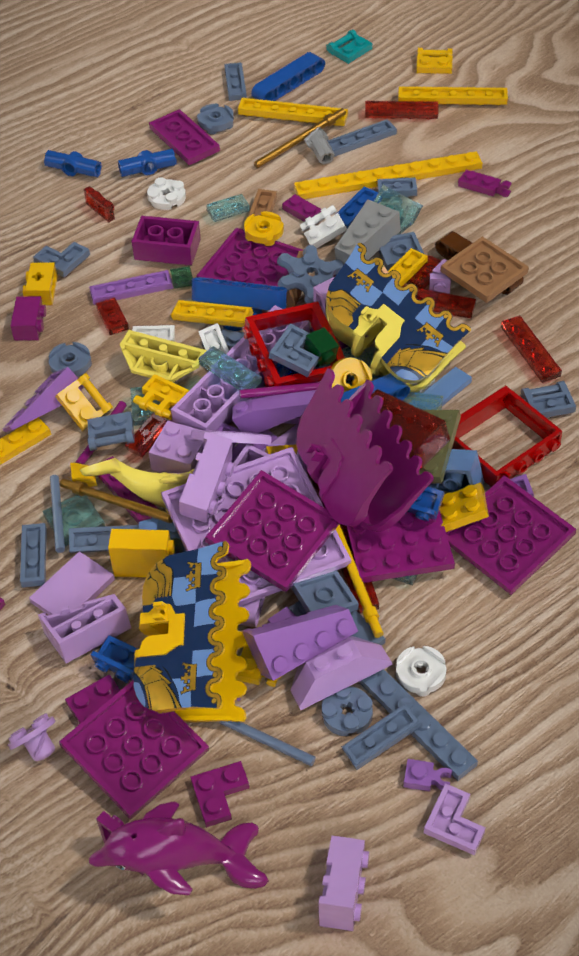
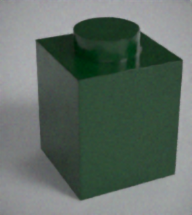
M323 327L306 335L303 349L319 357L316 366L320 367L324 364H330L336 359L339 345L326 328Z

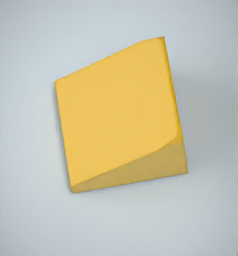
M70 463L73 482L81 481L86 483L88 487L97 486L96 476H84L80 472L81 468L89 465Z

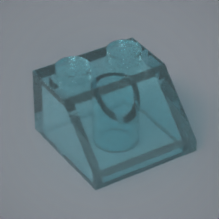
M382 185L374 201L400 212L401 231L397 235L403 233L414 224L423 207L422 204L385 185Z

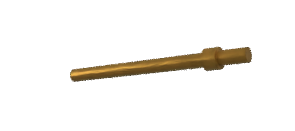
M341 108L333 114L326 115L322 121L254 161L255 167L263 166L299 144L317 127L323 129L326 126H332L336 123V120L346 115V111Z
M64 478L60 481V487L71 490L76 495H86L167 523L173 522L170 514L88 487L86 483L81 481L73 482Z

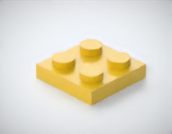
M481 482L468 485L452 493L444 494L439 509L443 520L441 526L445 527L446 532L489 517L485 492Z

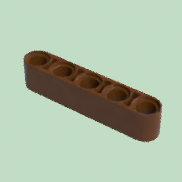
M450 231L435 243V248L441 256L449 260L471 245L472 242L458 233ZM520 278L501 293L504 295L510 294L523 284L524 278Z

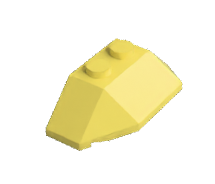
M128 330L120 343V348L131 373L148 378L156 374L171 382L198 369L207 354V350L132 330Z

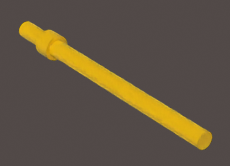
M339 524L335 530L352 560L346 567L363 607V617L365 622L369 623L374 637L380 638L384 633L378 621V611L375 606H372Z

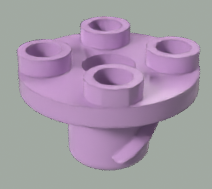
M47 713L41 715L33 721L32 727L28 730L22 727L11 734V737L8 738L10 741L7 744L8 747L12 750L24 744L34 761L46 759L55 750V746L46 731L56 720L53 716L48 717Z

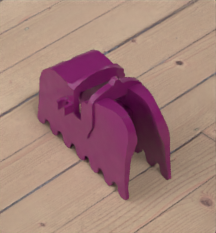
M327 369L301 416L297 429L296 443L301 459L307 465L309 475L319 486L321 501L325 504L329 514L336 522L351 527L360 524L364 529L382 532L391 528L405 515L416 499L434 480L433 475L428 471L419 474L422 466V458L415 455L409 459L412 443L409 440H403L399 443L402 428L399 425H393L390 428L393 416L391 411L384 410L380 413L383 405V398L376 395L371 399V394L374 390L372 381L366 380L349 399H345L341 403L344 388L339 384L332 388L335 373L332 369Z

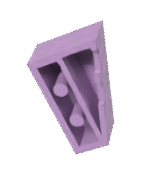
M205 431L203 436L204 449L202 453L197 452L195 460L198 462L193 473H190L179 501V511L181 515L207 523L209 516L214 515L217 510V498L219 495L223 496L227 484L225 480L227 476H232L235 463H232L233 440Z
M115 594L84 602L85 606L69 609V606L61 608L59 613L46 615V613L38 614L44 634L66 664L103 644L109 635L116 637L131 629L126 608Z

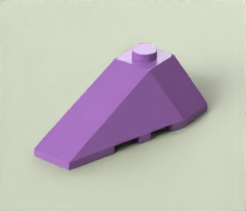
M68 367L53 372L36 389V394L24 403L27 408L20 409L4 426V432L14 430L62 406L55 396L76 381L78 377ZM83 385L79 387L80 391L84 388Z
M316 390L256 397L240 401L233 406L232 420L240 432L260 433L301 416Z

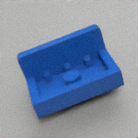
M427 487L407 512L416 514L415 517L420 520L429 521V518L436 520L445 494L444 491Z
M109 635L99 652L92 651L90 654L95 662L94 666L105 673L108 670L115 673V676L125 683L133 680L135 668L134 654L137 648Z

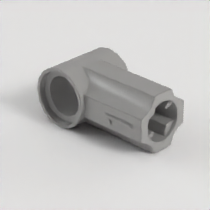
M317 127L304 138L306 144L314 151L321 164H329L334 160L335 154L328 143L329 137L321 127Z

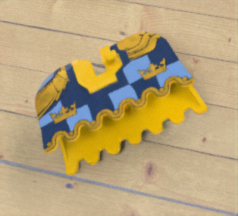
M227 541L167 556L155 564L147 574L143 585V613H140L139 629L148 637L142 641L140 649L135 650L134 690L144 707L158 713L175 711L185 723L213 721L245 722L246 711L242 707L236 706L235 700L243 697L247 691L246 685L236 680V675L245 671L248 666V662L244 657L237 656V650L247 645L243 633L238 631V625L249 619V611L246 608L239 607L238 603L250 594L249 586L240 583L239 579L241 576L248 574L251 569V562L249 559L217 563L219 558L225 557L229 552Z

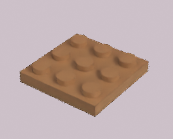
M482 236L442 264L440 272L488 303L526 275L529 267Z

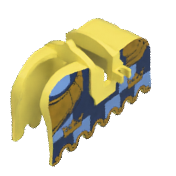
M358 243L348 260L329 284L326 295V319L335 337L351 347V354L355 357H359L375 339V347L378 350L374 353L369 367L372 376L380 375L383 377L391 373L396 379L405 382L410 387V393L425 389L466 348V345L461 340L470 333L471 328L467 324H460L456 327L451 326L452 313L450 311L443 310L440 313H434L435 300L433 298L425 297L422 300H418L416 298L418 287L415 284L411 283L401 287L399 285L401 274L396 270L386 274L383 273L384 261L382 258L374 257L371 260H366L367 248L364 244Z

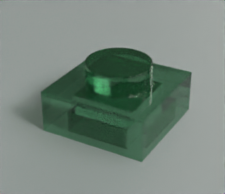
M190 266L170 269L174 289L192 286L193 276Z

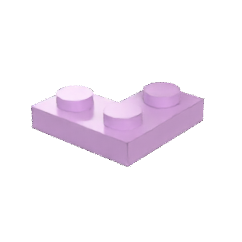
M445 783L424 827V834L475 855L486 827L462 818L469 802L470 794Z

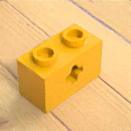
M30 263L29 271H26V285H23V296H41L43 305H53L58 278L55 263Z

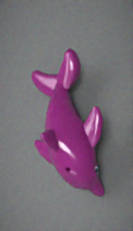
M175 801L158 805L147 812L143 819L121 825L112 831L104 846L89 857V864L96 867L115 866L121 870L145 873L156 886L176 895H190L193 891L177 871L201 865L222 864L227 876L235 884L243 888L256 889L264 887L269 882L266 874L259 871L245 857L250 842L259 832L256 824L243 823L229 830L220 841L197 825L184 821L182 818H172L179 807V804Z

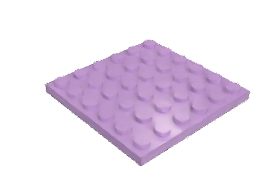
M290 447L235 466L232 476H227L225 480L227 484L223 496L219 495L217 498V510L214 515L209 516L207 523L180 514L179 501L186 484L161 492V497L186 551L209 546L205 542L207 534L261 470L323 507L293 448ZM336 530L330 535L293 584L336 571L351 563L352 560ZM226 555L225 557L219 558L217 563L230 562L235 560ZM250 570L248 574L241 576L239 579L240 583L249 586L250 594L247 598L240 600L238 605H245L282 590Z

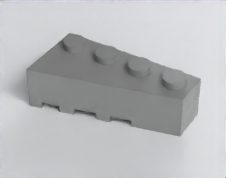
M368 199L335 246V259L342 261L344 265L356 245L362 243L367 248L365 259L369 260L394 235L401 231L400 212Z

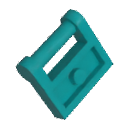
M351 29L347 32V35L335 42L328 43L326 49L330 54L349 64L372 50L373 43L357 35V32Z

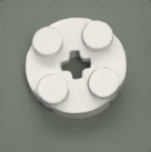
M162 177L157 178L155 183L148 188V201L151 202L154 208L160 210L172 209L171 206L176 204L179 207L186 199L184 183Z
M414 646L407 648L399 655L396 664V679L403 688L416 693L418 696L425 697L443 685L446 678L445 659L439 651L429 646L417 649ZM416 667H426L425 673L417 672Z

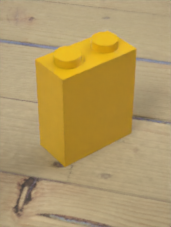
M111 529L108 550L114 577H147V574L157 562L174 554L175 543L174 540H170L169 530Z

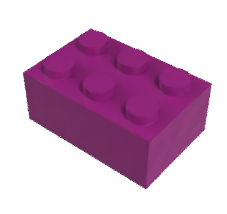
M141 215L131 241L134 260L192 266L201 240L199 221Z

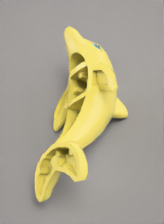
M116 458L80 469L84 476L111 474L131 492L145 501L165 508L167 513L169 512L161 497V492L186 484L189 474H192L194 471L192 469L185 473L146 472L125 465Z

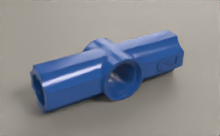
M173 149L155 153L144 150L136 157L118 160L121 177L138 173L152 175L157 169L177 164Z
M47 150L45 153V166L61 169L68 176H75L76 173L98 178L101 174V162L84 158L79 152L72 151L70 154Z

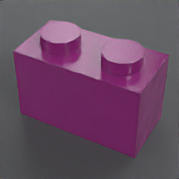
M41 296L16 297L10 325L14 341L39 340L40 332L44 330L43 317H46V305L42 304Z

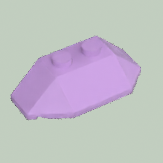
M349 636L298 666L290 691L300 710H303L391 666L392 662L381 645Z

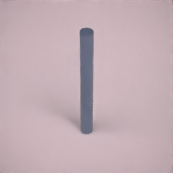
M51 475L50 487L55 551L62 553L65 551L60 483L58 475Z
M220 721V724L309 766H313L315 762V756L247 724Z

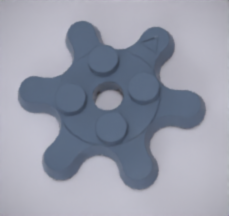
M308 245L303 250V257L295 258L287 253H282L277 259L278 265L289 272V275L279 279L277 285L287 288V291L291 289L301 290L304 293L306 304L314 302L313 287L333 278L343 267V262L340 260L330 262L321 260L317 256V248L313 245ZM313 271H314V272H315V275H314V276H310V275L308 274V273H313Z

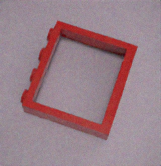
M318 301L245 318V325L242 327L244 338L248 339L250 352L257 359V367L259 372H262L265 377L266 387L321 382L326 370L331 369L338 360L345 358L339 345L336 359L330 363L331 366L312 370L308 377L300 373L280 377L272 359L269 358V352L259 331L290 323L309 320L314 331L325 327L338 343Z
M506 385L460 414L461 418L452 449L472 450L459 438L505 408L543 438V440L497 471L478 455L484 482L490 487L496 484L504 475L512 479L518 474H523L528 467L534 463H539L544 456L550 452H555L561 446L563 431Z

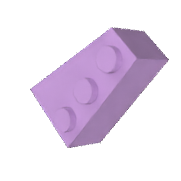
M331 836L326 863V875H324L322 884L324 885L323 893L319 898V926L353 931L354 922H360L362 904L357 903L358 894L364 895L366 877H361L362 868H368L369 851H365V840Z

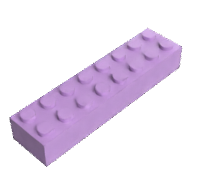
M274 306L269 312L280 310L282 308ZM309 321L293 323V325L310 333ZM289 324L259 331L269 353ZM243 337L171 409L172 422L200 430L216 431L223 423L228 425L232 421L233 406L240 401L251 399H240L239 390L264 388L266 386L265 377L258 370L257 359L250 352L248 339ZM272 360L277 372H279L284 365Z

